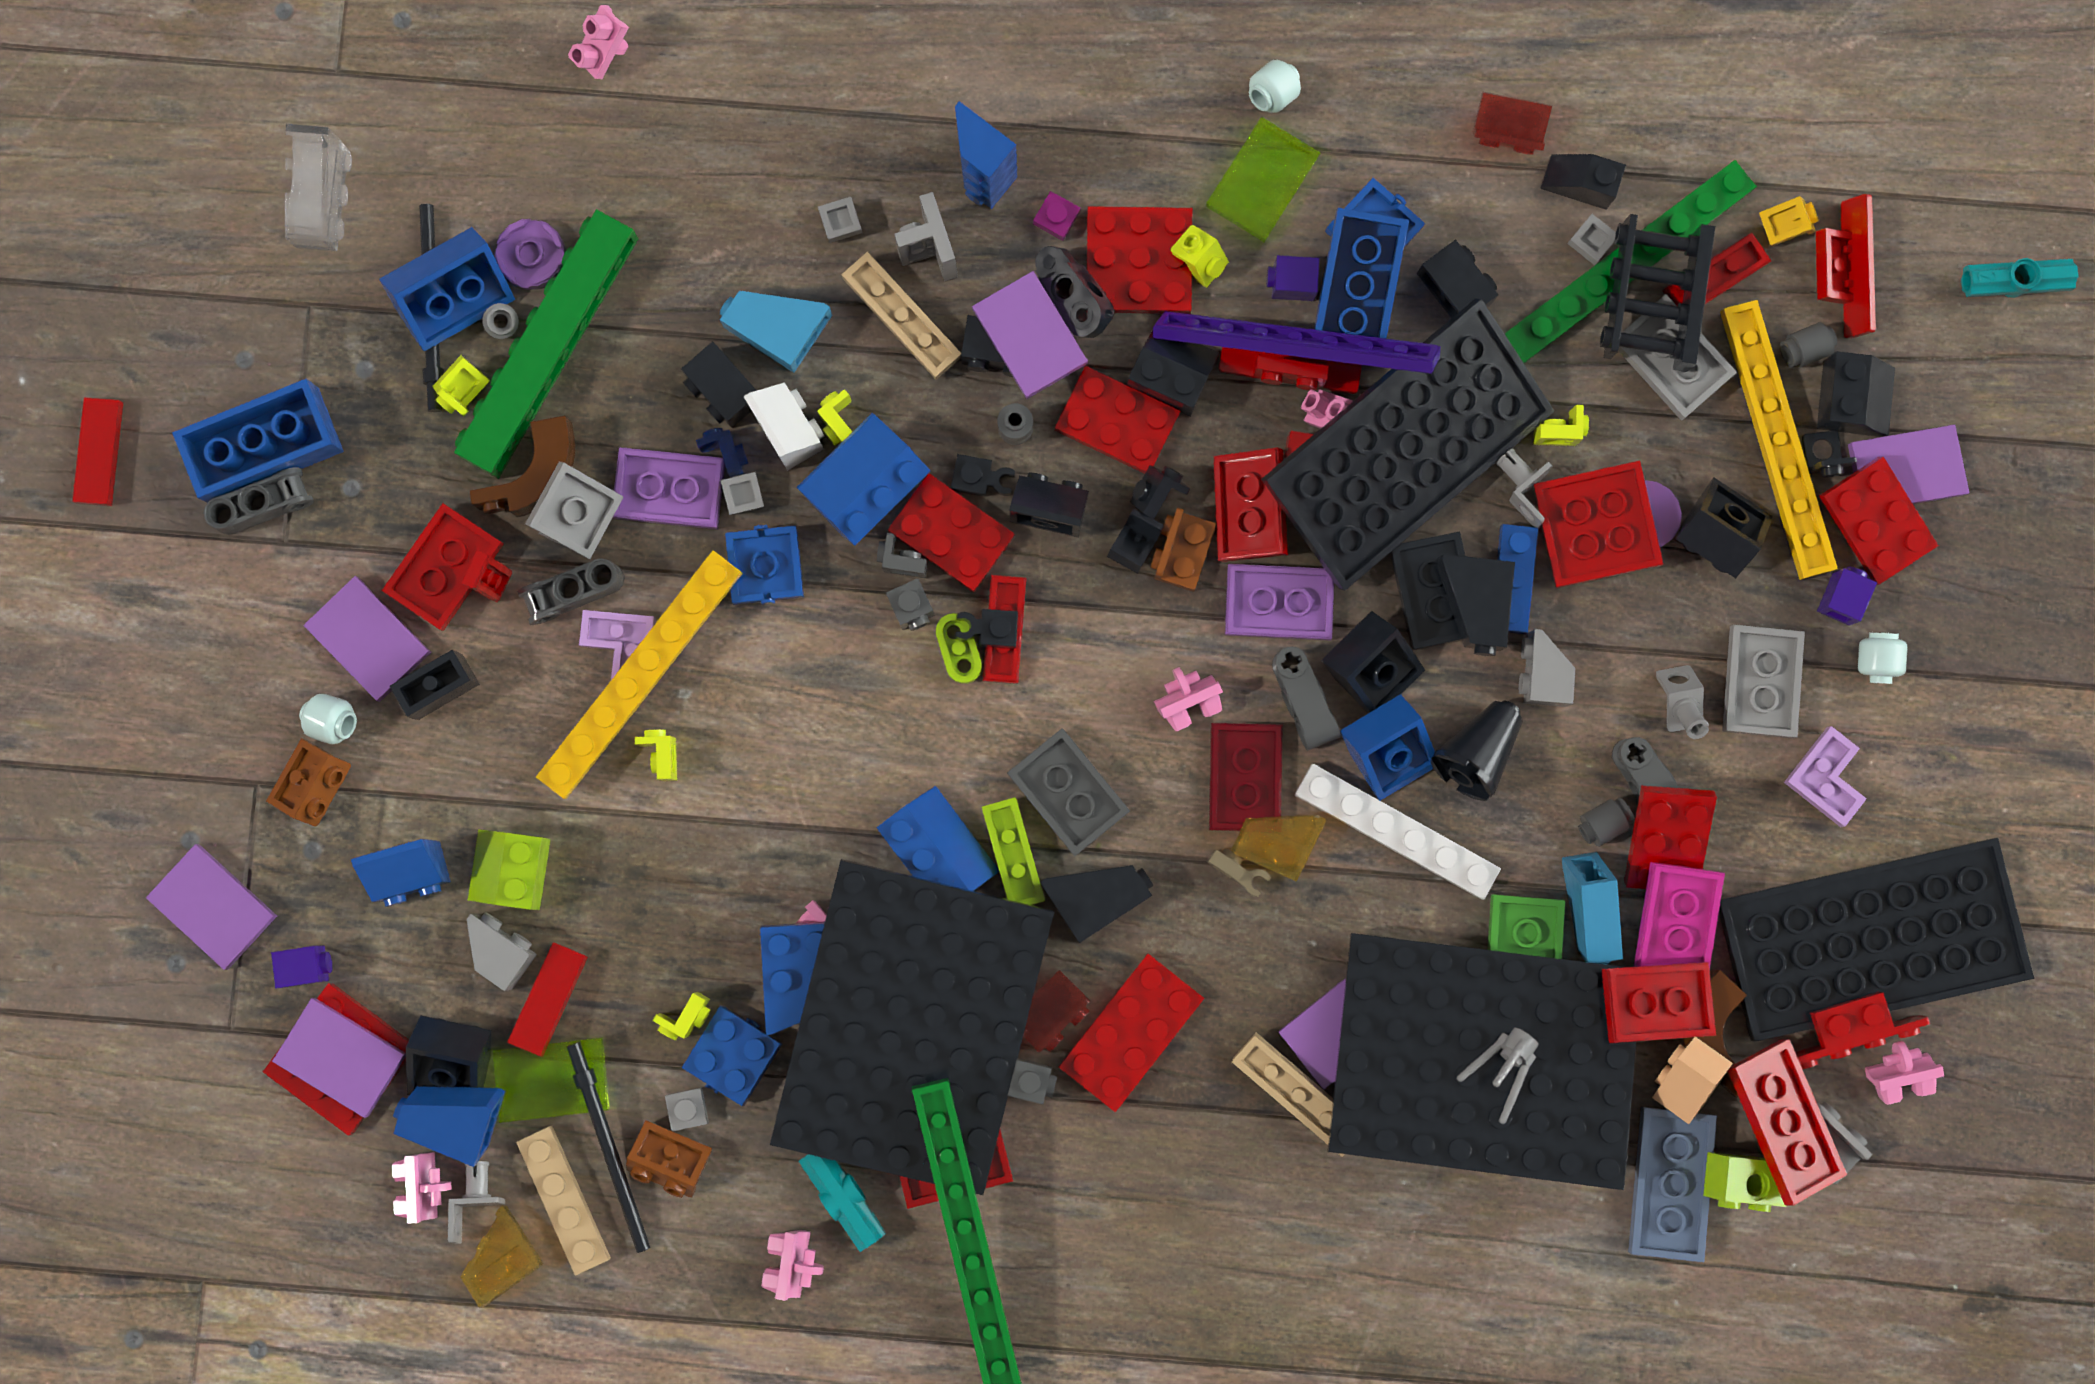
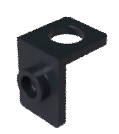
M1835 430L1808 433L1802 436L1805 461L1809 474L1822 473L1823 478L1840 476L1844 474V469L1857 463L1856 457L1842 458L1839 434ZM1825 440L1831 445L1832 454L1828 459L1822 460L1814 455L1813 445L1816 441Z

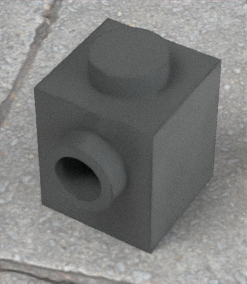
M918 578L886 592L902 630L910 628L911 631L922 628L930 623L929 618L935 616Z
M1018 1058L1008 1096L1039 1104L1044 1103L1045 1096L1052 1098L1057 1076L1051 1075L1052 1066Z

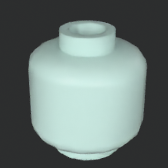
M1272 60L1250 78L1249 97L1255 107L1261 111L1278 113L1296 99L1301 90L1300 75L1297 69L1284 61Z
M1869 633V638L1860 641L1858 671L1863 675H1870V683L1892 684L1893 677L1902 676L1906 672L1907 644L1905 641L1898 639L1899 634Z
M317 694L302 706L299 714L304 734L327 744H338L349 738L354 732L357 723L352 705L346 700L328 694Z

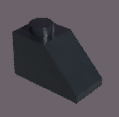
M1551 154L1540 189L1607 210L1617 196L1626 164L1594 154Z

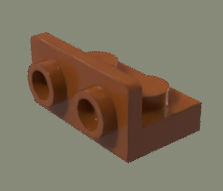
M1177 507L1174 516L1167 514L1164 528L1161 532V535L1167 536L1164 549L1156 548L1150 568L1157 570L1154 577L1155 580L1194 592L1217 523L1183 513L1184 509Z
M301 738L266 802L293 819L316 827L319 825L340 785L343 783L351 768V764Z
M645 1120L627 1157L626 1170L637 1181L642 1183H650L652 1181L664 1186L663 1189L675 1197L682 1198L685 1195L692 1198L699 1178L712 1153V1148Z

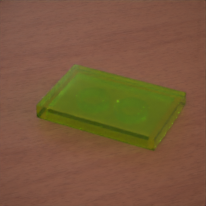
M1261 117L1210 196L1206 207L1265 243L1321 153Z
M603 1037L549 1043L543 1057L519 1047L493 1050L496 1088L506 1091L498 1114L499 1123L589 1113L582 1091L576 1088L572 1075L575 1074L566 1048V1046L576 1042H581L588 1066L594 1069L598 1081L595 1083L603 1110H610Z

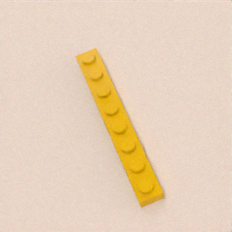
M1758 300L1724 308L1720 311L1799 580L1835 571L1838 569Z
M714 550L709 554L537 774V779L563 799L569 797L743 574L740 570Z

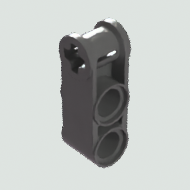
M294 467L213 498L205 505L203 514L207 524L223 534L231 535L281 515L302 510L312 505L314 500L311 495H307L301 479L303 476L302 469ZM264 495L265 505L261 509L253 511V500L258 496ZM230 508L231 518L226 523L219 524L218 516L220 512Z
M600 558L544 581L524 586L517 592L519 597L525 600L531 616L528 619L529 624L538 625L619 591L624 583V574L616 564L607 559ZM604 568H610L612 571L611 580L605 585H599L597 579L599 572ZM577 581L579 586L578 593L573 598L567 599L565 587L568 583Z
M1293 646L1286 647L1278 652L1272 661L1273 672L1281 688L1287 709L1295 721L1298 735L1305 749L1309 751L1340 738L1341 734L1337 722L1327 706L1322 687L1314 675L1305 653L1298 647ZM1285 655L1289 659L1296 658L1298 664L1294 667L1295 673H1292L1290 668L1283 669L1281 663L1286 660Z
M1632 737L1620 740L1614 745L1612 749L1613 762L1628 782L1632 793L1638 801L1641 785L1679 788L1671 772L1660 761L1645 739ZM1635 747L1637 753L1634 754L1635 760H1628L1629 748Z

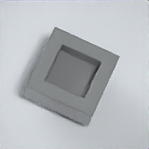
M852 197L818 207L829 243L862 233Z
M1591 214L1567 244L1595 265L1614 243L1616 232L1595 215Z
M755 472L721 480L729 515L764 506Z
M702 1087L665 1095L671 1131L709 1123Z

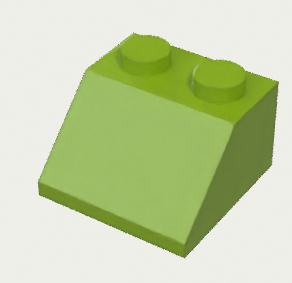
M478 829L468 901L540 910L551 839Z

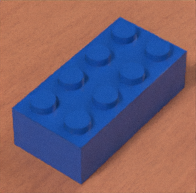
M1344 208L1336 209L1314 330L1387 338L1408 230V219Z
M308 379L301 380L172 432L196 496L207 503L213 498L272 477L282 470L294 467L303 469L344 452L321 392Z

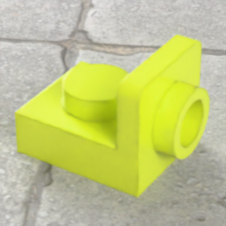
M1575 405L1569 411V425H1566V421L1563 419L1545 420L1544 424H1540L1534 430L1533 445L1576 446L1583 440V436H1587L1589 430V417L1584 415V406Z
M645 730L644 737H635V745L656 746V752H651L650 765L652 773H657V780L677 781L676 738L666 736V730Z

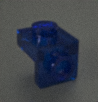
M723 428L710 429L702 434L703 438L696 440L697 446L702 453L718 448L721 449L727 472L731 478L745 474L743 466L749 464L744 446L743 444L736 445L734 436L729 429L723 431Z

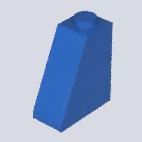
M417 1086L408 1098L402 1097L398 1102L393 1117L398 1119L393 1134L474 1167L488 1149L506 1091L500 1088Z

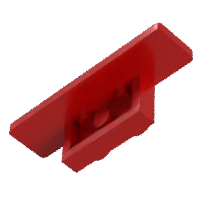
M1862 194L1841 202V230L1824 228L1816 231L1817 300L1843 304L1845 338H1856L1873 333L1876 330L1872 195Z
M1222 347L1219 363V372L1257 378L1266 384L1280 385L1288 383L1294 384L1297 388L1303 390H1317L1319 388L1356 394L1358 391L1362 365L1227 347Z
M1876 992L1810 1012L1820 1044L1796 1051L1795 1053L1802 1069L1818 1065L1817 1059L1830 1055L1831 1059L1849 1056L1852 1054L1851 1048L1864 1045L1865 1049L1882 1046L1887 1043L1885 1038L1898 1034L1899 1038L1917 1035L1921 1033L1919 1027L1929 1025L1930 1021L1927 1016L1914 1015L1893 1022L1884 993Z

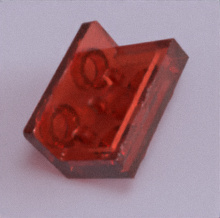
M1482 91L1472 133L1474 137L1480 138L1479 144L1499 148L1501 142L1514 145L1513 151L1533 155L1535 149L1544 151V137L1552 105Z
M1058 970L1033 995L1023 1037L1038 1053L1044 1048L1051 1052L1064 1038L1060 1032L1070 1022L1076 1026L1090 1012L1086 1007L1090 1000Z

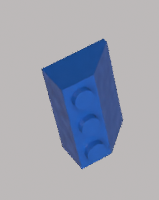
M959 101L955 106L963 183L964 189H966L965 194L978 206H982L984 203L992 209L1017 178L1016 144Z
M472 227L379 279L393 306L423 351L430 349L482 319L485 311L491 305L498 303L507 305L516 300L487 242Z
M871 413L796 488L841 536L855 546L931 470L904 441L875 414Z
M936 786L905 805L876 827L914 877L975 891L1000 872Z

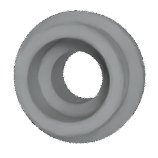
M502 303L491 305L483 315L484 329L494 338L506 339L512 336L518 328L519 319L517 313L509 305ZM497 315L505 316L507 318L506 327H496L493 321L494 317Z

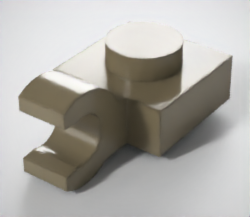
M1226 848L1222 853L1214 850L1206 863L1234 882L1239 883L1248 894L1259 897L1261 893L1252 887V879L1260 876L1264 880L1269 881L1271 879L1270 875L1261 869L1247 871L1240 866L1243 859Z

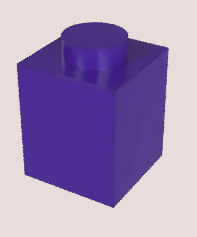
M1277 255L1274 266H1268L1266 287L1272 288V299L1314 301L1318 293L1319 258Z
M1847 567V569L1843 568L1832 573L1817 612L1849 626L1861 622L1877 582L1868 579V574L1858 568Z
M325 945L271 952L275 989L329 981L328 973L332 972V959L330 953L325 951Z

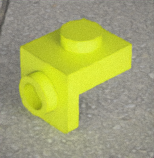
M1191 225L1171 248L1172 254L1185 262L1195 280L1206 288L1215 278L1222 274L1225 266L1229 263L1218 240L1194 225Z
M460 355L433 385L434 390L439 395L435 400L449 413L452 414L457 410L461 415L465 416L469 412L467 405L490 380Z
M846 390L841 391L839 394L836 391L830 393L821 401V408L817 411L819 417L826 425L822 431L834 446L842 443L852 433L851 429L838 415V412L852 402Z
M695 992L691 995L677 1022L662 1013L656 1014L652 1021L660 1025L658 1028L660 1033L673 1040H677L679 1036L683 1039L687 1038L695 1026L700 1029L707 1019L711 1009L706 1006L710 999L699 992Z

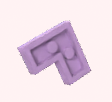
M583 610L579 646L614 650L612 680L655 625L656 618L654 616Z
M1832 726L1824 730L1784 781L1786 785L1839 827H1845L1866 800L1863 795L1839 777L1840 773L1860 748Z

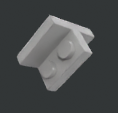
M930 192L921 195L919 198L925 224L920 225L919 222L910 223L901 227L900 232L894 234L902 266L936 255L944 281L956 278L958 275L955 256L934 194Z
M559 461L525 525L538 531V534L562 544L583 557L590 559L619 507L623 496L566 463Z

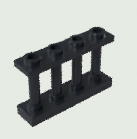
M1630 214L1623 224H1618L1614 242L1616 245H1619L1618 258H1613L1610 268V279H1614L1613 292L1608 293L1605 302V313L1610 314L1608 326L1603 327L1600 337V347L1604 348L1603 358L1612 359L1618 353L1619 346L1669 354L1670 358L1674 359L1673 370L1688 372L1697 363L1716 226L1701 224L1692 235L1680 237L1637 230L1638 215ZM1634 244L1683 251L1685 256H1689L1687 269H1683L1681 272L1631 264ZM1629 278L1677 285L1680 290H1684L1683 301L1678 306L1626 298ZM1624 312L1675 320V324H1679L1678 337H1674L1673 340L1623 333L1621 330Z

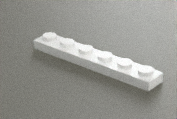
M1313 763L1310 765L1294 794L1296 797L1481 900H1485L1501 870L1500 867Z

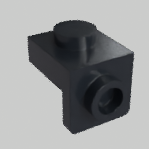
M1150 465L1142 480L1135 485L1130 503L1143 514L1155 518L1171 488L1186 495L1189 493L1190 488L1181 481L1183 475L1174 469L1165 466L1163 470H1160Z
M1133 509L1107 557L1138 574L1164 528L1163 524Z

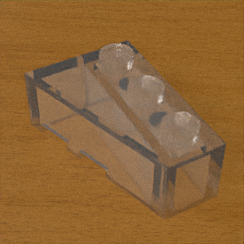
M286 124V135L293 136V158H286L285 170H293L291 193L285 192V238L296 248L337 251L338 241L344 237V222L341 219L342 206H346L348 202V188L345 185L346 172H350L352 166L351 152L348 151L349 149L329 127Z

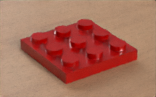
M1088 206L1087 270L1106 293V297L1113 305L1114 313L1163 314L1165 311L1191 314L1192 273L1185 262L1172 254L1171 248L1192 225L1193 208Z
M1640 460L1533 484L1538 510L1545 518L1542 528L1556 589L1663 566Z
M328 983L317 997L319 1001L406 1053L408 1038L335 984ZM274 1057L262 1071L264 1074L346 1135L351 1136L365 1119L364 1117L272 1062ZM405 1057L404 1060L402 1061L401 1065L399 1066L398 1070H397L396 1073L394 1074V1076H393V1078L391 1079V1081H390V1083L388 1084V1086L391 1084V1082L394 1080V1078H395V1077L397 1076V1074L400 1072V1070L402 1069V1067L405 1065V1063H406V1057Z

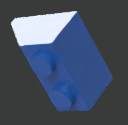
M1401 694L1340 730L1351 757L1379 801L1433 769L1430 760L1435 751L1423 720Z
M419 839L351 859L353 868L371 901L384 902L385 907L404 903L407 901L406 895L419 892L420 897L439 893L442 891L440 885L451 882L441 843L436 840Z

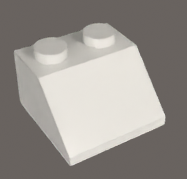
M784 382L748 393L744 396L787 471L824 449L820 439L825 436L816 420L813 418L808 421L803 414L802 409L807 406L797 389L790 392Z

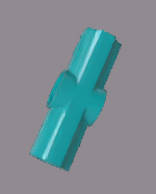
M2022 258L2010 263L1967 265L1963 268L1961 286L1966 297L2005 295L2016 298L2029 293L2072 291L2076 288V282L2079 277L2078 267L2073 259L2034 261L2029 258ZM2015 272L2022 275L2024 284L2016 280Z
M810 1154L799 1160L801 1167L820 1192L818 1196L825 1209L835 1221L840 1222L859 1252L868 1248L886 1234L883 1229L884 1227L881 1226L875 1214L866 1204V1197L862 1189L849 1173H845L838 1161Z

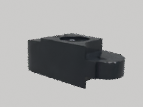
M1047 246L1041 249L1035 260L1037 269L1035 272L1039 276L1037 278L1069 331L1073 335L1086 338H1094L1101 334L1114 316L1113 305L1106 297V293L1084 265L1078 264L1067 249ZM1073 283L1074 290L1072 295L1070 296L1069 289L1071 284ZM1086 310H1088V318L1086 317Z

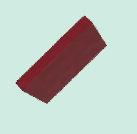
M1211 723L1210 831L1281 832L1283 725Z

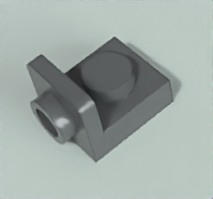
M887 533L886 542H879L877 562L882 563L883 571L885 573L926 578L928 563L926 559H920L921 553L900 550V555H894L896 537L893 533Z

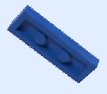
M1502 524L1500 526L1497 560L1515 562L1508 632L1526 634L1528 633L1538 528Z

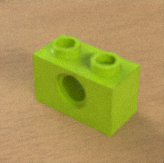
M1707 1152L1703 1196L1717 1199L1719 1207L1740 1209L1741 1203H1748V1209L1762 1212H1771V1206L1787 1207L1784 1205L1765 1158Z

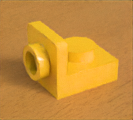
M1801 196L1759 212L1772 247L1805 233L1809 235L1815 233L1816 230L1813 223L1819 221L1813 203L1809 202L1806 204Z

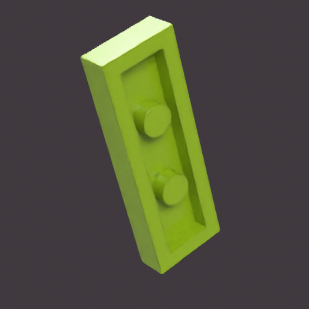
M1016 797L982 806L1007 899L1028 905L1045 901Z

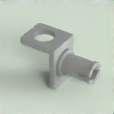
M1511 448L1507 451V455L1504 454L1496 462V465L1517 485L1509 501L1533 527L1539 528L1545 518L1529 502L1524 494L1533 487V484L1538 483L1549 473L1552 465L1548 462L1541 469L1533 471L1519 457L1515 450Z
M1685 665L1656 671V678L1667 694L1668 731L1686 730L1687 735L1692 739L1704 737L1709 731L1707 727L1709 723L1703 717L1704 687L1691 666ZM1673 676H1683L1688 681L1676 684L1668 679Z
M478 1161L474 1167L465 1164L466 1195L458 1199H449L448 1242L462 1243L463 1207L505 1205L504 1198L491 1197L488 1194V1161Z

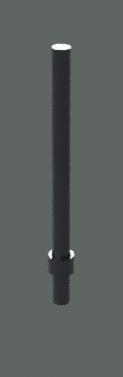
M432 204L419 205L421 255L435 248L434 205ZM438 343L425 351L426 368L422 369L423 384L427 385L428 412L442 411V406L435 400L439 395L433 388V385L444 374V369L440 367V346Z
M581 1042L570 1044L566 1048L575 1071L572 1077L576 1088L582 1091L636 1252L646 1251L651 1247L595 1083L598 1081L594 1069L588 1066Z

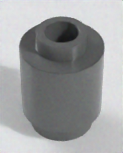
M1818 322L1787 335L1786 340L1780 343L1781 355L1790 368L1795 366L1802 368L1834 354L1837 337L1830 326L1826 327L1823 323Z
M1013 403L1005 406L999 412L997 418L998 432L1006 443L1020 445L1031 437L1033 417L1027 407L1022 404ZM1013 419L1022 421L1019 426H1011L1009 424V421Z
M1618 798L1615 801L1609 799L1581 815L1580 820L1582 824L1578 825V829L1588 844L1593 842L1596 846L1600 847L1628 831L1629 825L1635 822V818L1631 809L1622 798Z

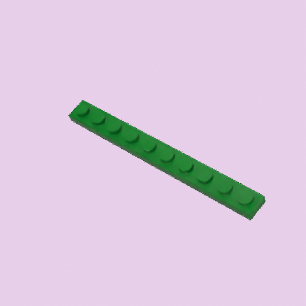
M1734 160L1642 230L1688 237L1701 224H1710L1751 193L1757 186L1738 162ZM1634 244L1631 264L1653 267L1674 250ZM1619 248L1505 333V336L1523 363H1526L1606 302L1608 293L1613 292L1614 279H1610V268L1613 258H1618ZM1629 278L1628 285L1636 279Z
M945 1078L912 1086L983 1384H1022L949 1080Z

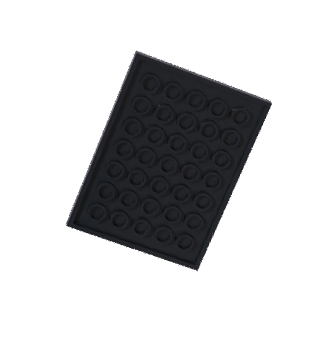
M841 859L770 1145L935 1184L912 1086L948 1078L976 1194L984 1195L1054 911Z
M1351 933L1327 1152L1624 1190L1636 1041L1609 1043L1602 969L1624 967ZM1515 1027L1529 1034L1539 1045L1533 1052L1536 1058L1528 1069L1505 1124H1501L1499 1118L1521 1065L1519 1067L1513 1065L1498 1087L1494 1086L1493 1081L1506 1062L1500 1055L1503 1051L1501 1048L1464 1081H1458L1457 1076L1489 1049L1502 1033L1509 1036Z

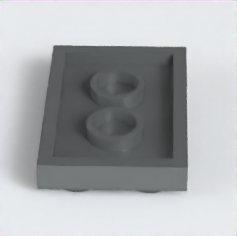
M1063 728L1007 772L1009 777L1074 857L1130 812L1128 807Z

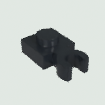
M957 454L951 489L957 492L986 497L987 488L990 487L994 488L999 495L1010 496L1012 489L1002 487L999 482L1004 476L1015 478V470L1003 467L997 471H992V460Z
M982 609L981 619H976L968 612H960L956 615V620L966 621L969 624V631L956 632L955 639L967 641L973 636H980V647L1016 648L1018 611Z

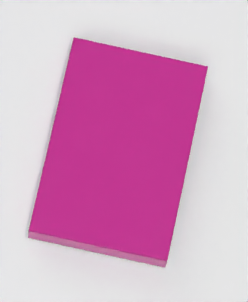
M1650 862L1634 967L1709 962L1710 970L1725 873Z

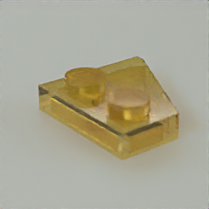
M1320 815L1246 818L1231 851L1240 857L1297 882L1327 819Z
M501 1206L495 1214L497 1217L487 1235H483L476 1248L475 1257L468 1262L460 1277L479 1308L486 1307L543 1265L542 1260L507 1206Z

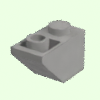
M1534 629L1528 633V638H1523L1521 645V658L1526 659L1525 673H1521L1519 678V694L1524 695L1523 703L1560 707L1572 705L1576 668L1543 630Z
M484 912L482 916L480 914H470L467 918V926L475 971L503 991L513 990L537 955L529 949L532 943L515 932L510 936L501 930L500 927L503 923L487 912Z

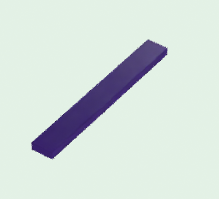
M1165 311L1153 326V338L1429 374H1432L1440 359L1441 346L1168 311Z

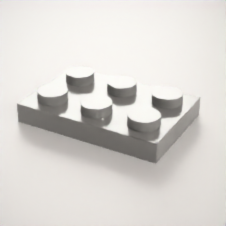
M1666 294L1656 302L1676 306ZM1641 315L1623 333L1673 340L1674 337H1678L1679 324H1675V320ZM1702 333L1700 334L1697 363L1688 372L1673 370L1674 359H1671L1669 354L1620 346L1618 350L1681 421L1737 373Z
M1743 625L1730 626L1722 732L1791 739L1798 737L1805 631Z

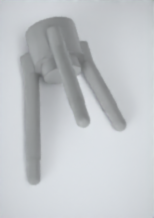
M1514 1027L1509 1036L1502 1033L1489 1049L1457 1076V1080L1460 1082L1464 1081L1501 1048L1503 1051L1500 1055L1506 1062L1494 1079V1086L1498 1087L1513 1065L1516 1067L1521 1065L1499 1118V1122L1505 1124L1528 1069L1536 1058L1533 1052L1539 1044L1529 1034Z

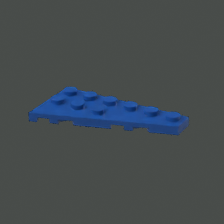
M825 922L764 925L760 927L766 1036L800 1023Z

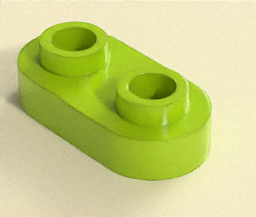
M955 613L947 614L939 620L936 626V637L946 670L953 681L959 684L972 683L979 677L982 670V663L974 636L967 641L949 638L947 635L949 628L958 627L961 632L969 631V624L966 621L956 620L957 614ZM962 660L969 661L971 664V669L966 673H962L957 669L958 663Z

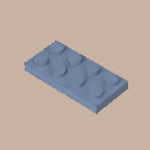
M1641 1107L1628 1253L1704 1263L1710 1198L1703 1196L1707 1152L1714 1153L1716 1115L1698 1113L1691 1123L1687 1124L1670 1110Z

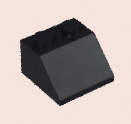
M1152 330L1128 378L1127 386L1191 417L1219 356V352L1202 344L1153 338Z
M1836 351L1825 359L1822 369L1817 429L1875 437L1889 436L1895 368L1872 355Z
M1029 472L1027 477L1019 475L1009 509L1010 522L1079 538L1089 491L1083 490V485L1074 481L1063 480L1061 485L1048 482L1049 477L1038 473Z
M1714 477L1684 520L1676 539L1688 551L1698 553L1710 561L1718 571L1728 573L1736 579L1761 550L1773 516Z
M1373 611L1360 621L1321 660L1334 679L1367 713L1372 712L1402 694L1425 671L1399 630Z
M421 1015L406 1045L407 1095H410L417 1086L484 1088L491 1058V1030Z

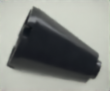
M1506 700L1492 702L1435 751L1430 760L1435 772L1446 783L1450 778L1457 782L1459 786L1456 790L1463 795L1475 800L1487 801L1496 792L1523 723L1519 708Z

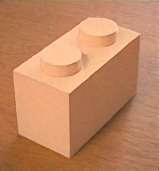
M1694 1037L1686 1048L1681 1044L1676 1048L1667 1061L1672 1067L1667 1064L1655 1080L1660 1086L1652 1097L1687 1124H1690L1733 1064L1697 1037Z

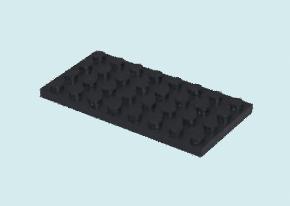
M1475 298L1423 342L1425 344L1441 346L1440 359L1432 374L1391 369L1261 479L1334 583L1343 591L1353 585L1498 461L1508 450L1513 448L1555 412L1482 299Z
M1998 838L1986 839L1723 898L1720 902L1719 915L1736 984L1747 995L1741 1001L1750 1041L1752 1042L1814 1029L1810 1012L1876 992L1884 993L1889 1011H1894L2035 979Z

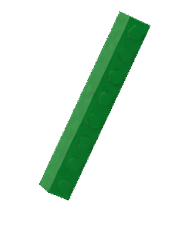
M597 209L592 217L588 216L583 221L579 230L580 238L574 247L570 246L566 250L561 262L563 267L557 277L553 276L546 284L544 289L545 297L539 308L534 307L529 313L526 320L527 328L522 337H517L512 342L508 352L510 357L505 366L498 368L491 379L492 388L486 398H481L477 402L473 410L474 419L468 429L464 428L456 438L455 447L457 448L454 453L462 460L497 479L500 478L531 425L530 422L534 420L639 239L632 228Z

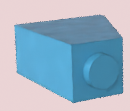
M739 291L734 298L729 297L720 310V315L722 316L720 322L724 329L795 373L833 316L830 307L825 303Z
M1597 852L1562 857V867L1577 950L1585 962L1607 965L1611 961L1623 959L1617 879Z

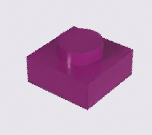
M1050 191L1036 214L1033 225L1064 241L1080 214L1081 208Z

